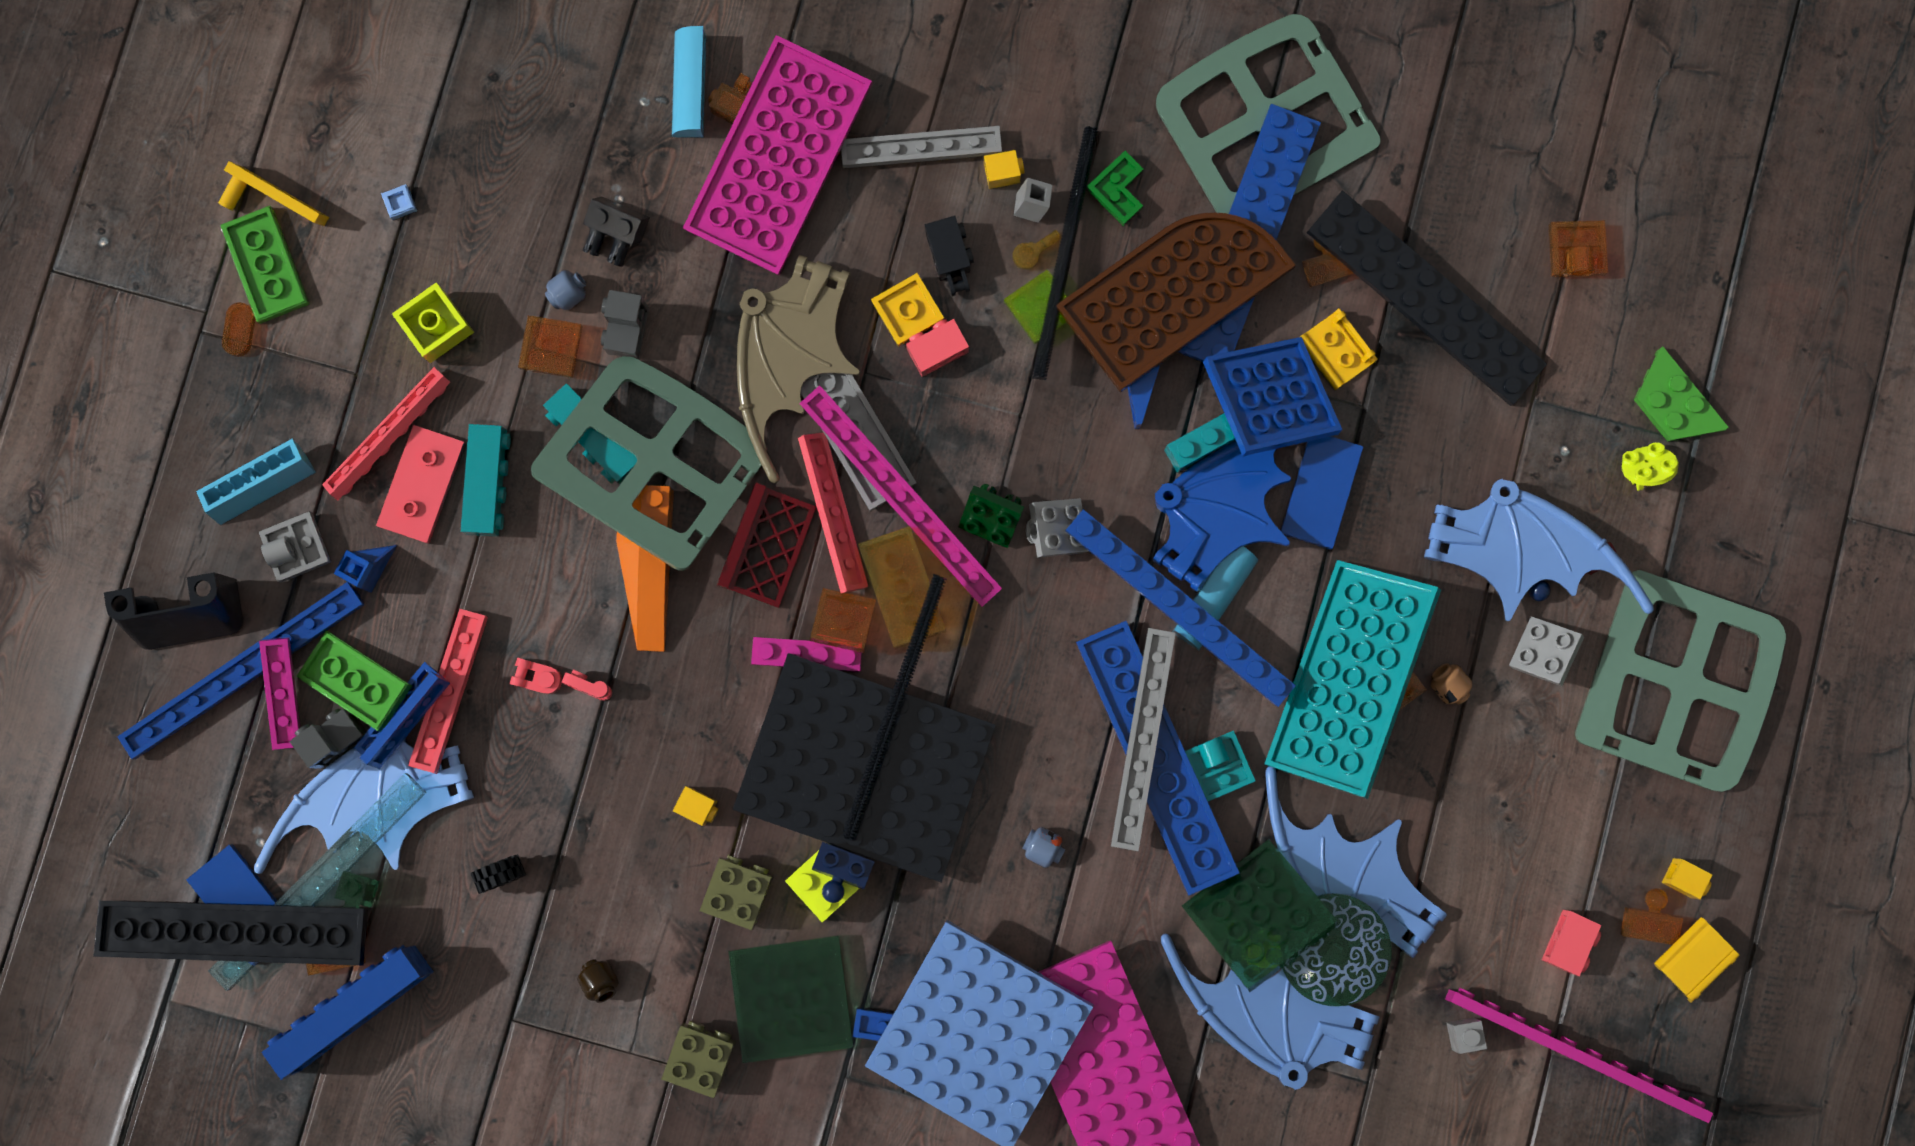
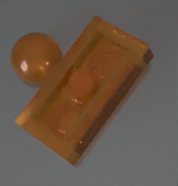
M1315 240L1314 246L1319 251H1322L1323 255L1302 262L1310 288L1354 274Z
M1654 888L1647 892L1645 902L1649 907V911L1625 907L1620 933L1622 936L1673 945L1680 938L1683 918L1660 913L1668 904V896L1663 890Z

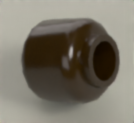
M596 959L586 962L577 977V981L586 998L597 1003H602L612 998L616 994V988L619 984L610 964L606 961H597Z

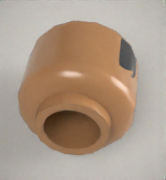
M1443 664L1433 672L1431 688L1445 704L1456 703L1459 705L1470 697L1469 692L1472 689V681L1459 665Z

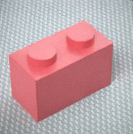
M954 319L939 321L933 325V330L926 334L919 332L909 338L910 342L906 344L907 351L921 377L969 353V346Z
M1563 910L1542 957V961L1580 977L1581 972L1584 973L1589 966L1590 957L1588 956L1592 947H1595L1600 940L1601 932L1599 930L1601 925L1572 911Z

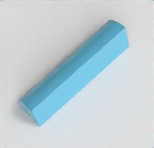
M688 26L675 31L672 137L704 138L706 33L703 26Z
M292 438L196 492L205 513L222 525L316 472L304 451Z
M1244 546L1237 549L1215 568L1193 601L1219 621L1257 564L1258 558ZM1176 625L1172 632L1176 633V636L1197 650H1200L1202 645L1179 625Z

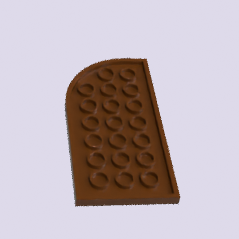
M1226 213L1195 214L1165 227L1062 300L1056 307L1121 393L1292 271L1296 265L1273 236L1257 224L1245 218Z

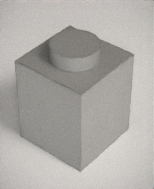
M1027 178L1016 194L1014 216L1039 223L1050 207L1052 184Z
M1473 1017L1446 1022L1453 1051L1462 1054L1487 1049L1481 1020Z

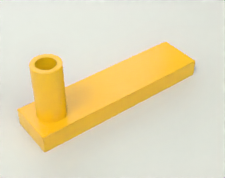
M228 161L224 171L233 176L218 202L223 207L233 211L248 184L313 223L322 226L326 225L329 219L327 215L243 166Z

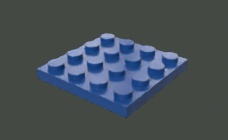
M1302 337L1207 356L1204 359L1203 364L1242 456L1339 435L1342 431V427Z

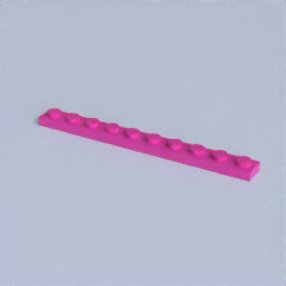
M820 385L799 403L981 607L1002 589Z
M1459 988L1458 992L1449 989L1445 1000L1695 1118L1707 1123L1711 1120L1713 1113L1704 1109L1706 1103L1689 1096L1688 1101L1678 1097L1680 1091L1665 1084L1661 1089L1653 1085V1078L1640 1072L1637 1073V1076L1627 1073L1629 1067L1615 1060L1608 1064L1601 1060L1603 1055L1587 1048L1583 1052L1576 1049V1042L1564 1036L1557 1040L1550 1036L1552 1031L1543 1026L1535 1024V1027L1532 1028L1525 1025V1018L1513 1012L1506 1016L1499 1012L1500 1006L1484 1000V1003L1481 1004L1473 1000L1474 994L1462 988Z

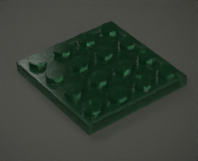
M1269 839L1236 864L1239 874L1201 890L1182 905L1187 915L1249 992L1253 991L1339 925L1334 915Z
M839 935L728 951L742 1063L854 1047Z

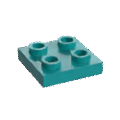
M1234 730L1185 751L1207 801L1255 782Z

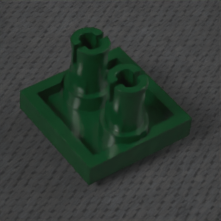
M983 484L980 488L973 486L958 528L1008 548L1024 509V506L1021 505V499L1016 496L1015 501L1012 502L1014 495L1011 494L1005 498L996 495L997 491L993 486L987 491L988 484Z

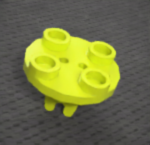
M1651 443L1649 446L1627 451L1622 457V472L1633 485L1636 484L1638 491L1643 490L1644 486L1664 484L1672 480L1678 472L1679 462L1676 455L1665 449V446L1661 443Z

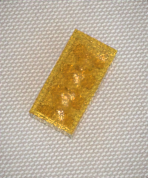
M910 526L858 544L895 650L909 645L910 639H912L911 636H913L912 633L915 626H917L916 623H918L919 613L923 610L921 608L924 600H926V593L930 587V582ZM935 606L937 610H934L936 611V613H933L935 616H932L934 619H930L932 623H930L931 626H928L930 629H927L929 633L926 632L928 636H925L926 638L946 632L938 606Z

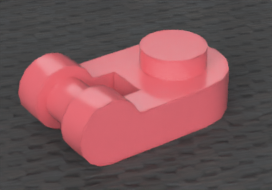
M517 658L515 663L517 670L515 676L511 677L510 684L544 694H552L560 689L562 676L557 669ZM528 669L535 671L532 681L525 680Z
M572 670L571 674L565 673L561 683L596 699L606 701L612 696V689L602 681H597L594 684L586 681L588 676L576 670Z

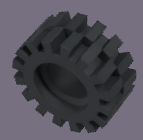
M518 854L471 872L478 894L493 890L526 875Z

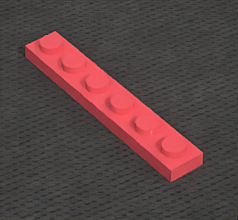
M433 367L322 484L328 493L336 500L347 495L352 490L355 482L370 471L373 463L389 451L392 443L408 431L411 423L426 412L430 403L445 392L450 381Z
M824 432L803 435L798 438L840 592L842 594L865 589L868 587L828 439Z
M459 609L439 670V674L450 684L425 713L408 766L434 774L438 773L486 626L487 616Z

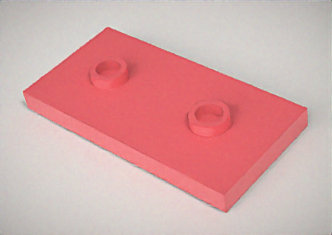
M413 425L376 526L429 544L466 443Z

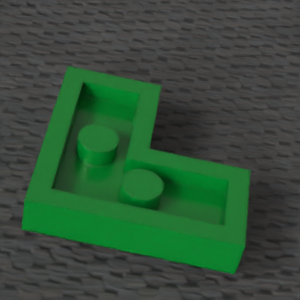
M1126 151L1117 157L1087 186V190L1123 227L1143 209V205L1126 188L1144 169Z

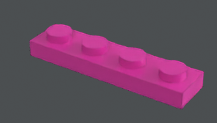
M290 637L261 640L259 644L272 750L294 748L289 741L296 737L294 733L300 728Z
M753 637L752 665L783 667L787 654L790 653L839 671H861L862 644Z

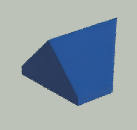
M397 545L353 552L346 550L334 574L352 585L372 593Z

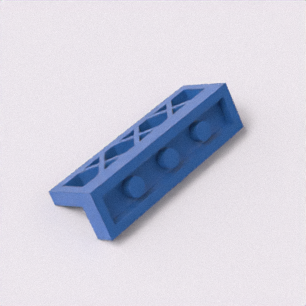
M424 662L408 681L412 687L403 701L407 696L410 697L404 704L403 701L401 702L397 712L394 713L393 718L385 728L379 732L370 727L354 747L362 755L360 759L366 765L380 769L450 684L428 663ZM428 672L429 674L426 676V678H425V679L422 681V683H421V679H422V678L425 676V674ZM372 739H375V740L371 743V745H370L367 749H365V747L369 744V742H370Z

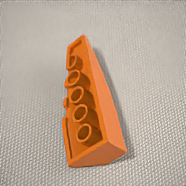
M646 485L633 502V508L672 529L674 490L670 486ZM617 532L616 542L637 651L665 652L670 566Z

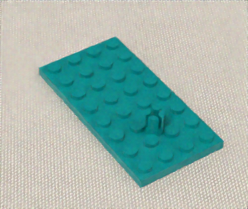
M1340 560L1336 561L1293 682L1296 686L1288 696L1265 765L1365 799L1369 798L1441 592L1439 587Z

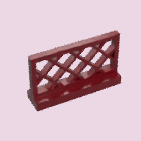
M755 483L716 586L779 608L816 506ZM768 495L778 498L783 510L769 515L765 506ZM784 501L794 505L787 507ZM797 506L809 510L805 521L796 525L788 511ZM762 511H764L766 517L760 519ZM785 512L792 527L777 533L771 518ZM768 520L774 535L760 540L755 531L757 524ZM803 525L799 535L797 527ZM793 530L798 539L796 546L785 550L779 535ZM753 535H754V537H755V539H756L757 542L754 543V544H752V545H750L751 540H752ZM776 537L782 552L768 558L761 543ZM758 545L765 560L750 566L746 557L747 551ZM794 550L791 559H789L787 553ZM784 555L788 563L787 570L776 575L770 560ZM745 561L747 568L741 570L742 564ZM767 563L773 577L758 583L752 569ZM749 570L755 585L748 589L735 586L738 575ZM784 576L782 583L780 585L777 578ZM774 580L779 589L776 599L772 600L765 597L760 586ZM757 588L759 594L753 593L751 590Z

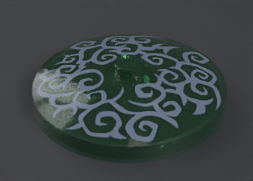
M1325 893L1311 897L1299 904L1289 914L1280 932V964L1291 985L1301 995L1313 1002L1326 1006H1347L1360 1002L1377 990L1387 975L1392 955L1388 930L1380 916L1369 905L1353 896L1340 893Z

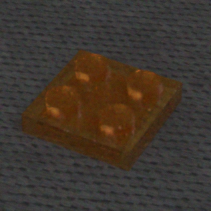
M528 315L518 368L520 370L573 378L583 326L578 323Z
M823 588L810 641L864 653L876 599L848 593L841 594L839 591Z

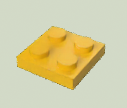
M918 273L871 299L872 304L898 347L908 342L909 338L913 335L925 332L939 321L944 320L942 313Z

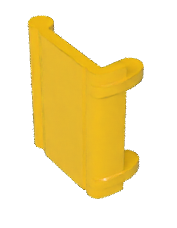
M1340 308L1300 336L1311 359L1335 391L1378 360L1374 350L1368 347L1346 318V313L1341 311Z
M1701 917L1654 962V965L1692 1003L1740 955Z

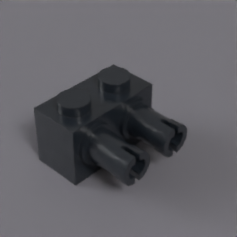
M602 196L591 199L583 222L584 225L590 228L583 251L586 253L590 251V255L599 256L605 235H610L615 240L607 262L611 264L615 262L614 265L623 267L629 246L642 242L650 217Z

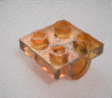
M1605 220L1551 222L1549 224L1552 277L1603 276L1608 273Z

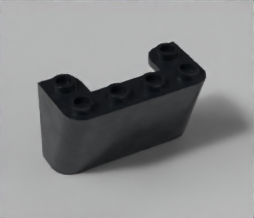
M215 572L187 577L191 605L159 610L157 602L148 596L135 597L134 588L104 592L108 615L145 650L237 633L243 624L237 579ZM207 581L211 586V590L207 596L201 597L197 594L196 587L200 582Z

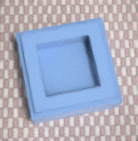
M406 184L381 193L392 220L417 211L409 187Z

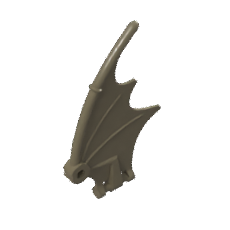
M799 255L793 275L788 283L779 289L767 293H762L758 289H748L743 292L741 302H739L743 310L737 342L739 410L742 411L747 432L758 459L772 483H777L780 478L767 453L765 444V427L770 416L779 410H791L803 414L804 409L799 404L801 402V389L804 382L815 375L829 373L860 374V371L844 357L836 338L837 312L851 272L834 270L831 265L819 261L816 263L808 260V257ZM804 270L812 273L810 280L801 277ZM829 280L838 282L836 289L827 287ZM758 300V304L755 307H750L751 301Z

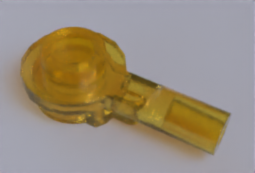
M1055 230L1035 244L1029 242L1016 246L1012 254L1014 264L1021 269L1033 268L1038 262L1039 253L1061 239L1059 232Z

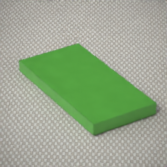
M271 206L220 225L255 319L259 324L310 304L276 214Z
M327 630L296 676L379 732L389 723L412 687L411 684Z

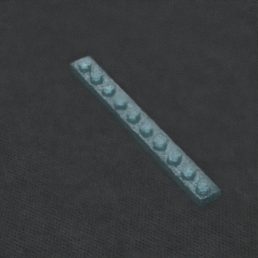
M404 773L273 906L314 907L427 792L408 773ZM217 961L208 972L228 991L258 962Z

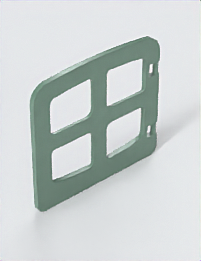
M1288 15L1222 47L1166 83L1156 97V108L1159 116L1216 213L1229 214L1237 192L1229 190L1214 165L1212 156L1250 134L1260 132L1271 104L1293 111L1319 95L1328 93L1346 123V130L1308 156L1293 196L1369 154L1380 144V136L1371 120L1368 119L1360 101L1331 52L1322 41L1321 35L1310 19L1303 15ZM1286 41H1297L1315 70V75L1274 98L1265 97L1245 63L1246 60ZM1313 41L1316 42L1322 54L1316 57L1308 46ZM1226 73L1246 104L1247 112L1211 134L1200 138L1180 106L1181 101L1220 74ZM1355 111L1364 123L1359 127H1356L1349 115Z
M622 356L614 359L605 368L531 465V474L537 481L669 566L683 571L688 569L694 562L704 545L714 534L762 465L749 438L747 428L700 394L656 368L634 357ZM632 382L677 406L676 411L655 438H645L604 411V407L623 383ZM695 420L700 421L721 436L741 454L740 459L720 484L710 480L673 455V448ZM589 428L595 429L634 454L637 458L634 467L613 493L606 491L567 460L568 454ZM741 467L748 471L742 482L734 478ZM657 473L665 474L706 501L704 509L691 527L684 533H679L658 523L632 506L650 479ZM696 531L702 535V538L696 546H693L688 540Z
M1642 570L1633 571L1632 574L1653 605L1656 601H1662L1697 615L1683 662L1679 667L1674 668L1635 653L1634 648L1649 614L1642 610L1631 590L1625 585L1575 730V737L1579 743L1615 755L1616 757L1693 783L1702 788L1717 792L1730 790L1740 781L1770 704L1786 641L1784 627L1778 619L1771 615ZM1720 622L1753 633L1759 638L1757 658L1749 689L1746 693L1710 681L1703 675V668ZM1627 674L1662 685L1670 690L1671 697L1656 742L1653 745L1619 734L1613 728L1616 707L1624 678ZM1696 699L1710 702L1739 714V719L1728 747L1719 765L1716 767L1705 765L1680 756L1677 753V746L1691 704ZM1606 736L1620 740L1618 749L1604 745ZM1688 765L1702 770L1700 779L1686 774Z

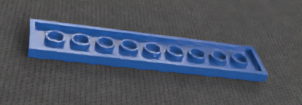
M1271 104L1229 214L1245 218L1257 224L1277 240L1321 122ZM1254 298L1179 350L1178 353L1203 362L1207 356L1234 351Z
M1124 621L1076 642L1126 755L1143 656L1127 621ZM1163 704L1147 804L1189 896L1239 874V871Z

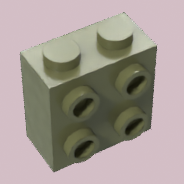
M727 855L726 859L719 858L700 911L753 930L774 876L768 875L769 869L756 864H753L752 868L742 865V859L732 855Z
M689 1020L688 1024L683 1023L680 1025L661 1080L715 1098L736 1041L730 1039L731 1035L720 1030H715V1033L704 1030L705 1025Z

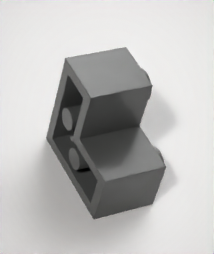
M609 290L608 298L604 297L601 312L604 313V317L608 321L607 330L604 329L601 335V345L604 346L603 349L607 354L634 357L639 360L649 307L641 295Z
M338 708L325 717L327 721L322 725L312 724L310 726L306 724L294 733L296 737L289 742L308 768L325 769L356 746L365 735L366 730L353 714L345 709L340 710Z

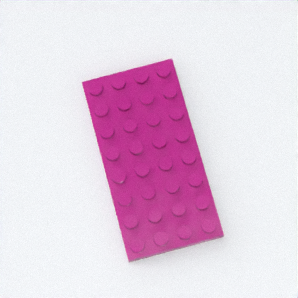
M776 35L683 229L780 276L873 82Z
M1112 941L1105 942L1039 971L1038 973L1094 1004L1051 1080V1085L1077 1145L1200 1146Z

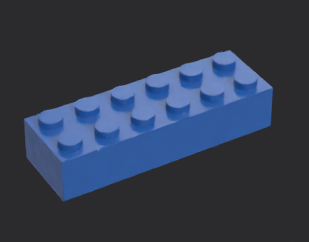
M402 945L399 948H393L382 956L385 960L384 962L376 965L372 964L359 974L362 977L361 979L353 982L349 981L336 991L338 996L330 999L326 998L313 1008L315 1013H311L308 1016L304 1015L290 1025L292 1030L290 1029L285 1033L281 1032L267 1042L269 1047L261 1053L280 1080L302 1071L431 975L434 971L416 946L405 947Z

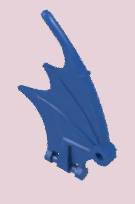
M1235 440L1192 465L1175 479L1173 483L1162 484L1155 493V504L1161 512L1168 516L1170 536L1167 543L1155 554L1153 562L1159 566L1164 565L1168 568L1169 573L1181 581H1187L1191 584L1190 587L1198 592L1215 568L1237 549L1258 542H1271L1289 546L1290 541L1271 520L1264 505V497L1272 488L1291 481V477L1282 472L1274 462L1276 449L1242 456ZM1166 497L1173 498L1172 500H1165ZM1172 549L1179 554L1175 560L1169 556ZM1194 565L1202 570L1198 575L1191 571Z

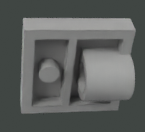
M1081 498L1033 502L1029 504L1031 519L1026 524V536L1030 543H1035L1037 558L1089 552L1065 532L1083 510Z
M310 511L259 531L263 543L261 545L262 554L267 564L273 569L277 582L282 583L331 563L314 515Z
M1531 616L1509 666L1512 669L1562 687L1584 636L1578 632Z

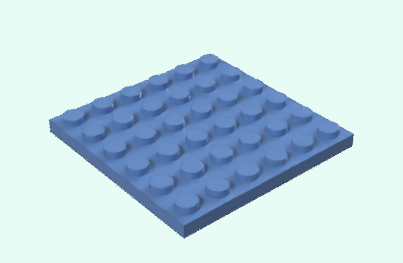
M946 920L866 1062L865 1067L1001 1146H1014L1094 1004Z

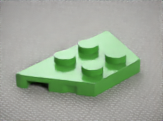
M1664 347L1658 349L1634 401L1667 442L1714 432L1718 433L1729 428Z

